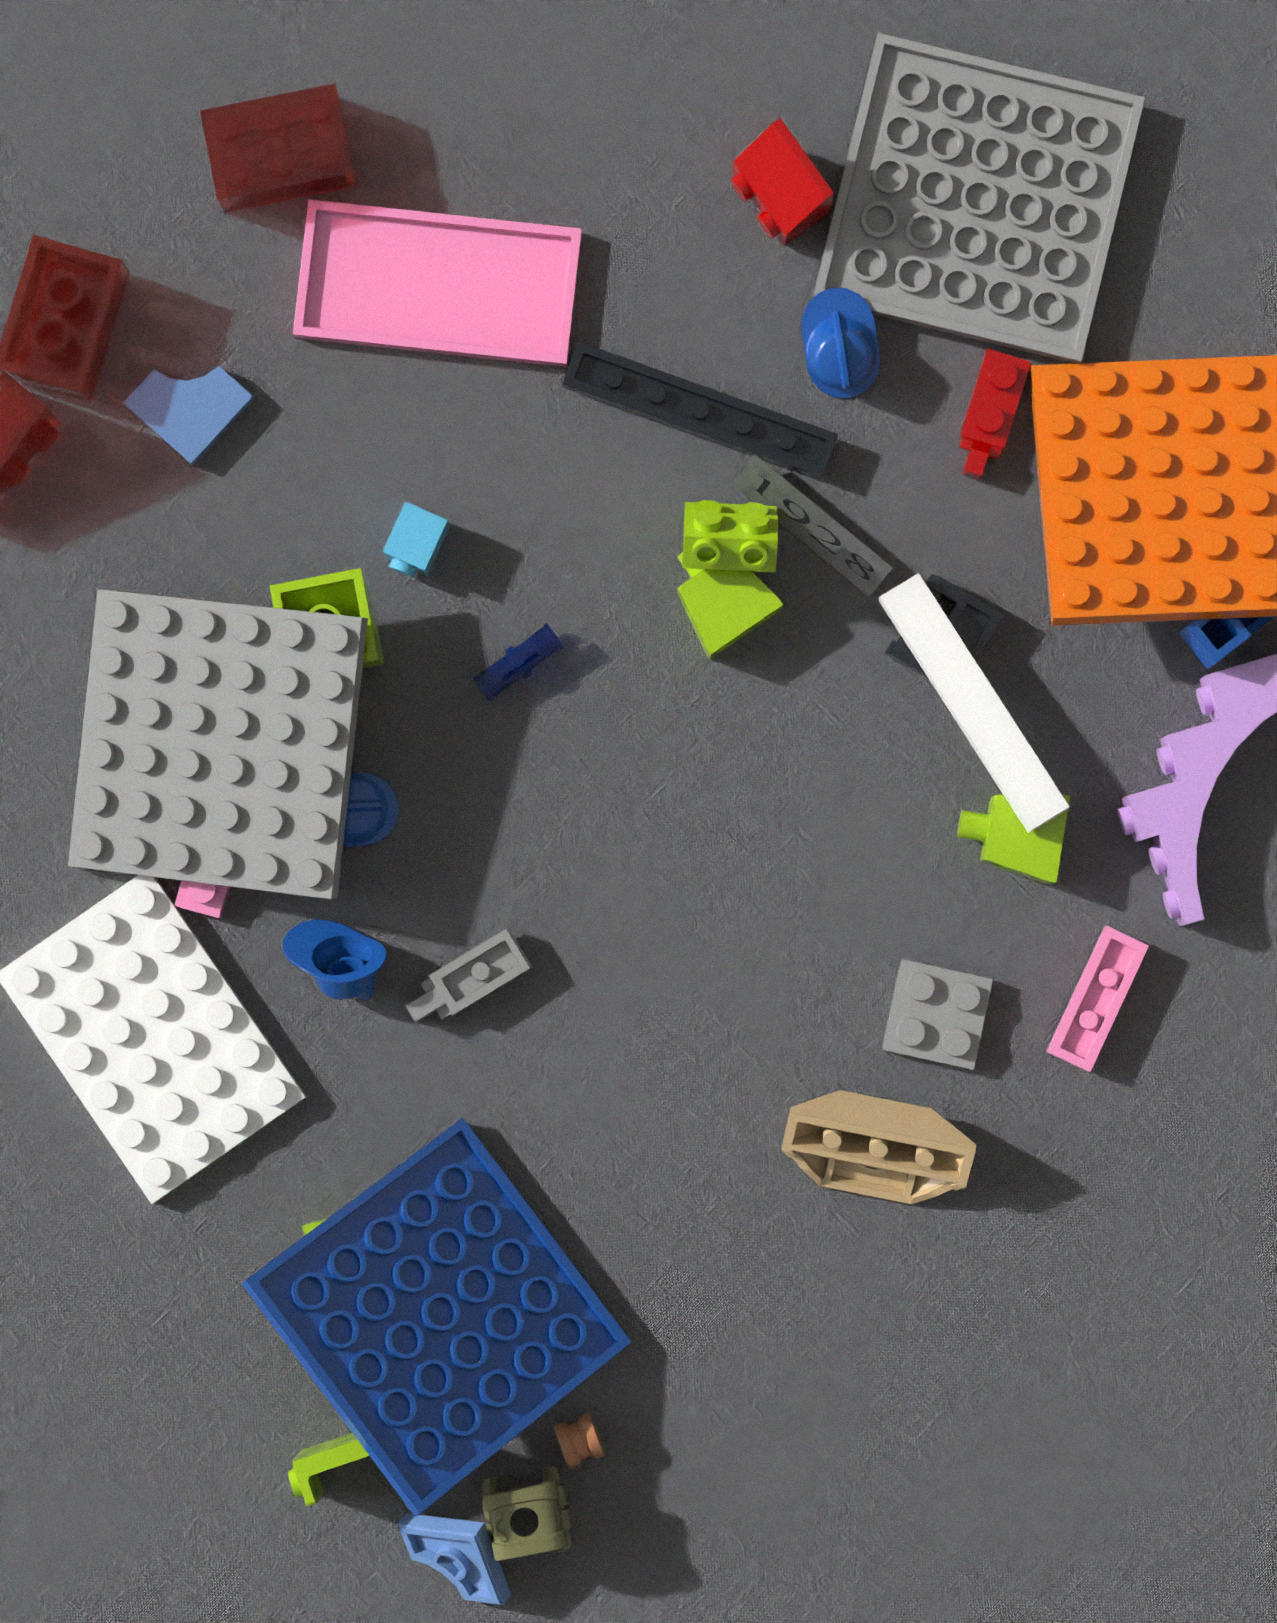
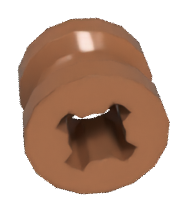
M590 1412L581 1414L578 1421L571 1424L560 1422L554 1425L559 1445L569 1469L578 1467L581 1460L585 1458L599 1459L605 1456Z

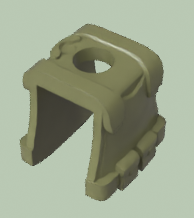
M555 1465L542 1466V1484L500 1491L497 1475L489 1476L483 1481V1510L485 1520L490 1521L486 1525L492 1542L495 1561L507 1563L512 1562V1558L557 1550L559 1553L570 1549L572 1543L569 1529H571V1516L569 1515V1509L564 1507L567 1505V1494L564 1484H560L559 1470ZM529 1508L537 1514L539 1525L535 1532L530 1535H520L513 1530L511 1516L517 1509Z

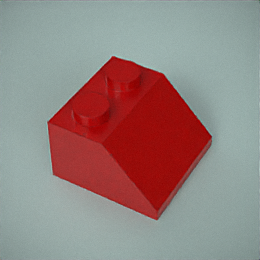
M781 118L773 122L733 161L732 173L734 177L730 181L744 202L750 199L753 201L761 213L757 216V220L771 239L777 236L785 246L829 216L834 192Z

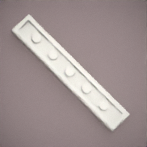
M920 574L914 575L881 595L878 601L1028 834L1068 810L1070 806Z

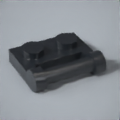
M931 574L926 581L927 587L939 605L943 599L955 604L948 619L975 661H977L1004 614L940 576ZM900 635L897 642L891 641L885 654L894 661L909 667L929 679L902 636Z

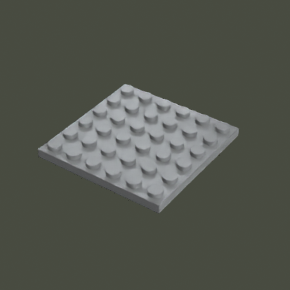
M878 33L813 298L819 292L830 288H847L860 294L869 304L872 314L1065 362L1081 363L1145 97Z
M98 589L68 866L337 899L368 618Z

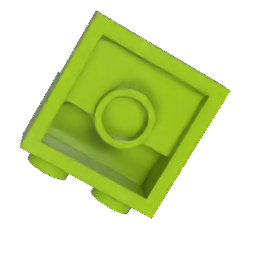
M712 500L685 502L682 568L776 572L778 547L777 506H766L758 502L745 504H723Z

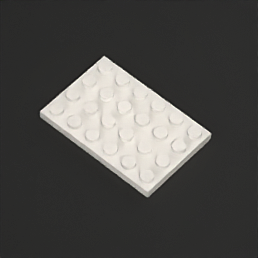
M137 875L1 969L0 983L150 1203L154 1204L304 1100L307 1096L178 908L174 906L175 904L158 879L151 876Z

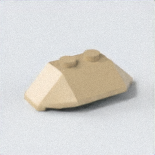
M838 1090L790 1108L781 1151L788 1157H792L798 1166L819 1186L914 1204L939 1196L951 1189L956 1191L965 1188L976 1152V1144L932 1108Z

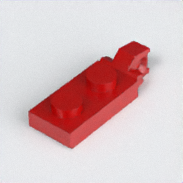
M987 348L959 436L961 439L959 448L969 451L962 475L980 480L988 457L999 459L1001 451L1003 452L1031 361Z

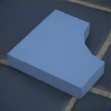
M220 366L203 377L187 381L168 378L154 369L123 404L194 466L249 406L254 397Z
M409 1513L403 1515L397 1525L411 1560L427 1564L442 1573L457 1587L464 1600L498 1605L506 1603L511 1595V1591L499 1561L494 1560L492 1542L484 1522L426 1515L414 1516Z

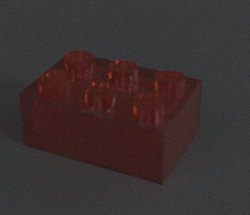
M336 83L200 110L217 200L224 213L358 186L344 113Z
M33 235L0 342V375L6 379L91 403L130 275V271L123 260Z

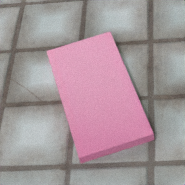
M308 199L293 336L298 339L567 367L582 229Z

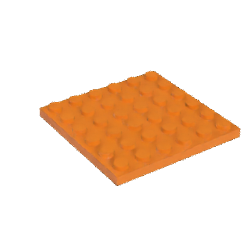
M1277 355L1031 365L1029 376L1052 626L1277 616Z

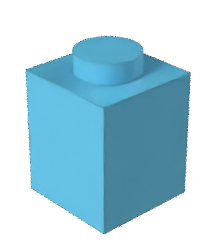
M405 501L382 551L385 558L391 560L389 568L413 579L417 572L428 577L450 528L448 520Z

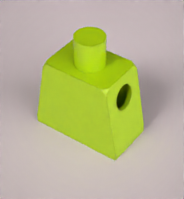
M683 552L677 556L681 564L683 559ZM685 568L691 579L678 587L677 592L709 659H712L773 617L783 607L781 600L752 571Z
M1062 794L1069 805L1070 795ZM994 795L990 798L988 814L961 811L957 837L983 842L981 862L1043 884L1052 885L1057 882L1068 810L1028 834L1004 795Z

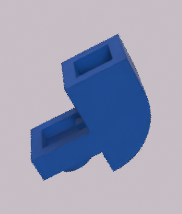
M1275 616L1194 620L1178 633L1205 668L1208 669L1251 637L1254 632Z

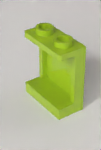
M353 1433L303 1449L292 1461L293 1469L288 1471L289 1481L295 1497H304L307 1507L317 1504L324 1494V1488L319 1476L320 1472L369 1456Z

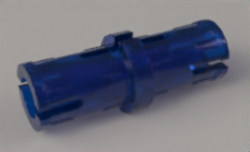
M545 623L541 629L515 648L512 645L504 650L506 655L479 675H475L473 679L491 702L494 697L522 676L527 679L533 675L531 670L557 650L562 649L564 645L550 626Z

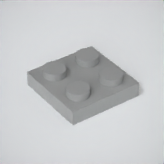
M901 959L882 1050L974 1070L993 979Z

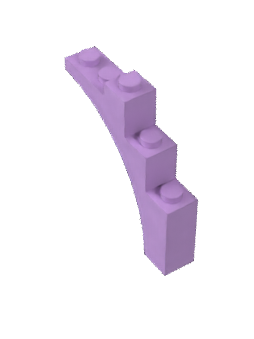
M1277 654L1207 674L1200 678L1201 687L1196 689L1198 704L1204 715L1210 714L1212 722L1161 738L1162 747L1157 749L1158 761L1163 774H1171L1173 782L1128 795L1121 799L1123 807L1117 809L1121 828L1125 835L1132 834L1134 843L1152 838L1154 847L1149 848L1151 863L1157 875L1161 873L1164 875L1168 891L1162 893L1164 905L1170 919L1177 917L1179 926L1204 919L1197 886V843L1203 811L1218 775L1236 748L1264 720L1277 712Z

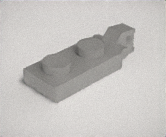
M506 928L428 975L430 978L421 983L426 994L406 1005V1008L415 1022H418L434 1011H437L443 1020L451 1014L454 1016L532 968V965L510 929Z

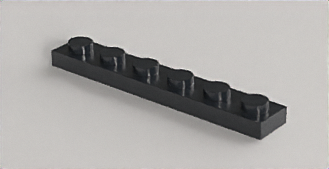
M579 341L562 384L563 388L751 455L755 454L759 458L820 480L823 478L838 436L837 433Z

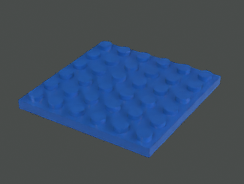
M463 1117L241 1283L414 1516L421 1514L631 1343V1340Z

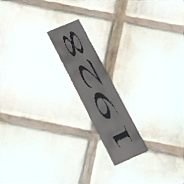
M754 454L733 481L732 485L753 502L766 506H777L778 522L867 596L870 597L893 569L892 566L757 455Z

